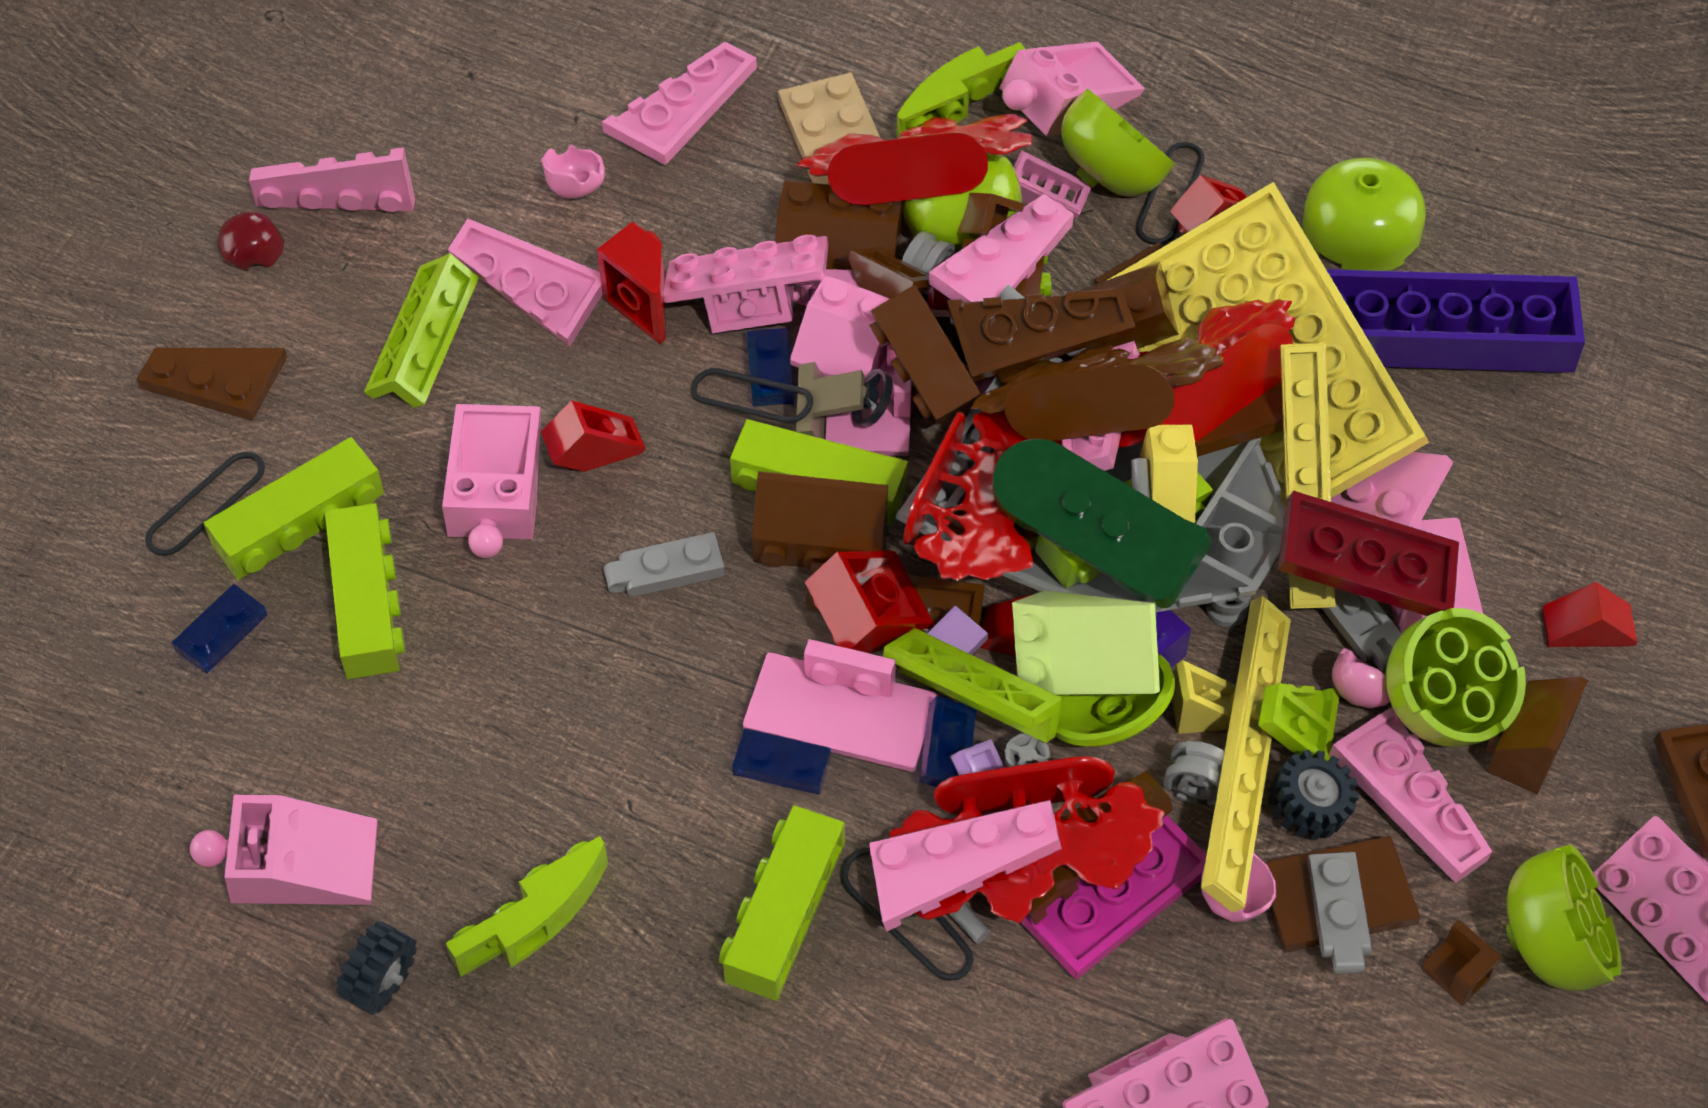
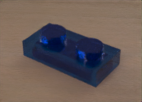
M788 328L747 331L750 376L793 385ZM751 382L753 407L794 404L793 392Z
M233 584L172 641L174 650L207 674L268 616L266 608L255 598Z
M938 696L932 699L928 707L919 782L938 787L940 783L947 779L959 776L950 756L973 746L976 709Z
M744 728L732 765V772L735 776L820 795L831 759V748Z

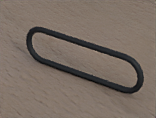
M1178 142L1170 146L1166 152L1167 157L1171 158L1172 153L1176 149L1183 147L1195 150L1199 156V161L1188 185L1189 188L1200 174L1205 155L1203 150L1192 142ZM1159 185L1150 191L1136 227L1138 236L1149 244H1157L1158 242L1165 244L1170 241L1177 231V225L1180 223L1175 218L1168 235L1159 239L1150 238L1143 232V223Z
M710 368L702 371L696 376L691 385V395L700 403L783 423H794L802 420L808 415L813 406V396L802 387L720 368ZM718 374L800 393L807 398V404L798 415L785 417L702 397L697 393V386L706 376Z
M241 452L226 460L149 528L145 537L147 548L152 553L161 556L172 555L180 551L205 529L203 522L176 546L166 550L159 549L152 544L154 532L238 459L251 458L258 463L259 469L257 474L206 520L229 508L264 475L265 465L261 457L252 452Z

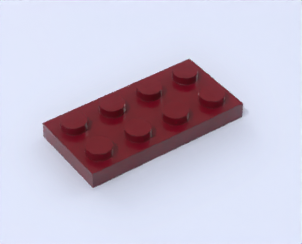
M1293 490L1286 502L1278 570L1429 616L1454 608L1459 542Z

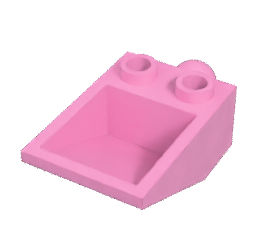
M1099 42L1018 50L1000 86V89L1003 91L1004 103L1012 110L1022 111L1045 136L1061 134L1062 121L1066 111L1086 88L1090 89L1113 110L1142 95L1145 89Z
M456 404L442 509L447 537H469V547L478 557L491 558L498 554L502 548L503 539H533L537 505L541 407Z
M234 795L229 840L214 830L202 831L192 839L190 854L192 859L203 867L216 866L227 858L224 878L230 903L371 905L378 822L376 818L281 795ZM260 838L268 839L267 843L261 845Z

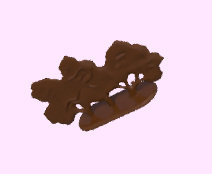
M1187 337L1161 345L1136 359L1128 358L1130 352L1121 348L1113 349V346L1103 342L1079 351L1071 360L1064 363H1057L1047 359L997 375L996 377L999 378L1001 383L1007 384L980 394L971 409H981L983 412L990 414L1005 411L1011 427L1021 436L1028 439L1057 441L1148 429L1160 425L1170 416L1174 407V391L1171 385L1187 386L1200 381L1206 372L1223 366L1224 361L1222 360L1224 357L1214 355L1216 348L1207 344H1200L1199 341Z

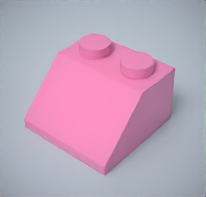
M825 275L807 304L790 358V364L799 368L800 364L815 362L823 377L862 370L865 378L871 371L879 369L887 356L888 344L881 347L869 327L871 323L875 322L871 310L890 298Z

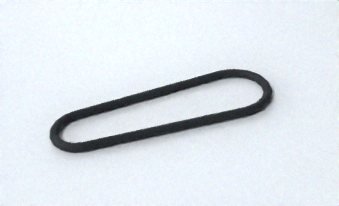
M862 848L852 853L844 861L841 870L842 884L847 892L884 926L881 914L852 887L848 880V870L853 861L863 855L871 854L870 848ZM944 916L937 917L936 919L966 954V964L957 973L948 974L940 971L896 928L889 930L904 947L940 979L947 981L959 980L966 976L972 968L974 960L971 949Z

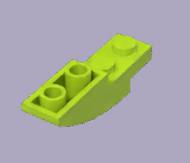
M1018 42L986 56L978 46L944 64L924 80L905 101L897 114V138L900 137L902 131L911 127L921 126L923 122L933 117L956 120V123L967 118L968 103L981 100L987 95L1000 90V86L1017 51L1025 50V47L1021 42Z
M599 836L590 842H580L571 847L565 856L555 862L535 867L526 875L525 879L519 881L522 900L506 903L489 919L478 925H469L459 930L452 940L446 943L451 963L459 976L466 975L500 954L503 955L510 968H512L556 936L587 902L608 865L605 843Z

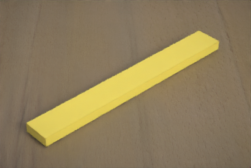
M1260 596L1250 603L1201 889L1232 913L1245 908L1272 736L1258 726L1264 690L1267 686L1281 683L1291 619L1264 596Z

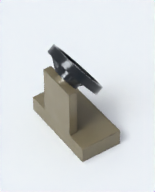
M815 362L800 364L798 387H802L813 396V406L805 418L796 422V432L825 439L827 415L852 411L853 419L857 424L864 427L874 425L882 417L889 404L893 387L891 375L881 369H875L865 378L862 370L823 377ZM881 376H882V378H883V391H882V395H881V398H880L879 403H878V402H877V400H878V398H879V387H878V384H879L880 378H881ZM800 393L797 395V415L804 410L807 404V398ZM862 409H872L873 413L863 420Z

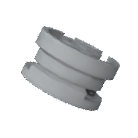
M921 231L908 246L902 261L929 274V271L955 255V246L950 242H938L933 234ZM928 290L924 291L923 293L928 295Z
M1185 741L1176 744L1172 749L1170 757L1173 764L1167 768L1163 784L1166 790L1173 788L1176 791L1175 797L1187 803L1198 805L1200 799L1208 800L1207 804L1209 806L1215 805L1225 751L1200 741Z

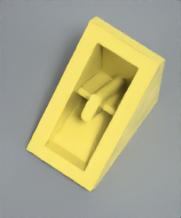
M1184 660L1177 663L1174 674L1175 690L1171 699L1177 733L1187 734L1228 730L1236 685Z

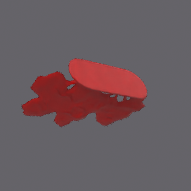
M1015 114L987 117L966 126L957 125L956 120L933 117L923 122L921 126L906 129L900 133V137L890 140H884L871 134L849 133L835 142L815 149L813 155L803 157L797 166L803 169H810L809 174L814 176L828 175V181L834 193L840 199L854 205H871L962 194L975 189L983 182L988 172L989 159L986 153L998 156L1007 155L1017 151L1019 148L1032 145L1033 137L1031 134L1010 132L1018 129L1028 121Z
M1257 299L1245 301L1235 306L1228 305L1212 308L1198 326L1197 341L1200 344H1207L1216 348L1214 355L1224 357L1222 360L1224 364L1218 369L1206 372L1200 381L1192 385H1171L1174 391V407L1170 416L1160 425H1192L1196 443L1274 387L1281 380L1280 345L1293 344L1292 336L1288 331L1293 328L1296 318L1287 313L1292 301L1277 299L1266 303ZM1149 351L1138 352L1139 357L1149 353ZM1147 429L1122 432L1118 447H1129L1141 443L1145 438Z
M959 411L954 417L914 497L905 526L903 542L904 545L914 542L928 514H931L936 521L938 531L933 534H925L916 540L914 549L921 558L937 564L941 578L960 580L967 575L987 580L999 577L1005 572L1015 573L1033 566L1030 545L1013 527L1015 523L1000 511L993 496V474L999 458L1011 446L1021 441L1029 440L1011 427L1005 411L994 414L987 412L974 414L973 423L980 433V438L978 442L967 445L961 443L965 428V416L963 412ZM1062 440L1053 441L1063 446ZM983 446H988L995 451L987 453L980 451ZM958 451L964 452L975 461V466L965 471L964 475L961 476L949 474ZM945 481L959 485L966 491V497L960 505L945 509L934 504ZM965 510L967 513L960 517L954 514L953 511ZM949 516L958 520L965 529L964 534H955L946 526L951 521L945 518ZM942 532L947 533L952 539L950 541L943 540L941 538Z
M1080 756L968 773L949 778L940 783L935 789L934 802L941 810L957 815L954 819H942L927 810H915L904 820L901 828L891 830L889 835L890 838L981 817L983 814L1002 812L1049 800L1051 804L1064 802L1061 808L1054 813L1061 844L1060 850L1012 873L1005 874L1000 872L985 879L982 882V887L967 894L962 890L939 901L940 907L925 914H922L921 910L915 913L922 919H933L959 912L965 902L977 892L986 895L987 901L991 905L992 913L1020 924L1031 911V902L1034 898L1043 897L1053 887L1055 882L1052 871L1059 866L1067 865L1089 884L1109 889H1119L1132 875L1134 866L1144 861L1148 853L1153 850L1151 833L1163 825L1162 817L1164 810L1147 805L1144 799L1143 788L1133 782H1120L1110 788L1101 799L1093 798L1092 796L1107 790L1113 783L1115 770L1110 763L1100 758ZM1080 803V809H1085L1089 806L1097 814L1098 820L1094 823H1088L1081 819L1077 814L1075 804ZM1099 803H1109L1111 806L1110 812L1105 813L1100 809ZM1068 809L1071 817L1062 821L1060 819L1062 812Z

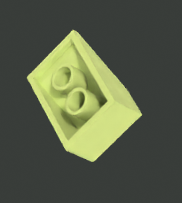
M1047 590L1012 602L1017 677L1055 695L1155 694L1160 692L1155 603Z

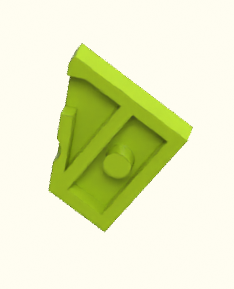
M1284 683L1267 686L1264 690L1258 726L1294 754L1297 753L1299 756L1302 751L1310 750L1313 757L1317 750L1325 752L1324 760L1328 761L1330 759L1329 752L1332 747L1340 695L1336 688L1315 690V686L1303 685L1295 687L1293 684Z

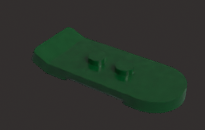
M1046 439L1021 441L1007 449L995 466L992 483L993 496L998 508L1007 518L1027 531L1036 532L1112 578L1116 585L1139 599L1155 603V606L1160 608H1169L1175 603L1211 547L1212 539L1205 527L1180 517L1056 442Z

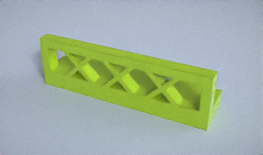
M451 253L419 267L364 390V393L372 399L394 392L413 408L425 405L479 279L477 275Z
M916 628L884 646L883 657L894 659L895 664L900 666V673L1044 743L1056 737L1063 698Z

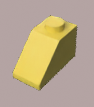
M1157 425L1148 428L1139 456L1140 458L1149 459L1150 499L1180 517L1195 523L1198 459L1193 426Z

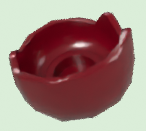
M250 211L240 213L222 225L217 248L227 263L248 271L249 267L254 264H261L265 267L274 265L283 253L284 239L270 218L266 215Z

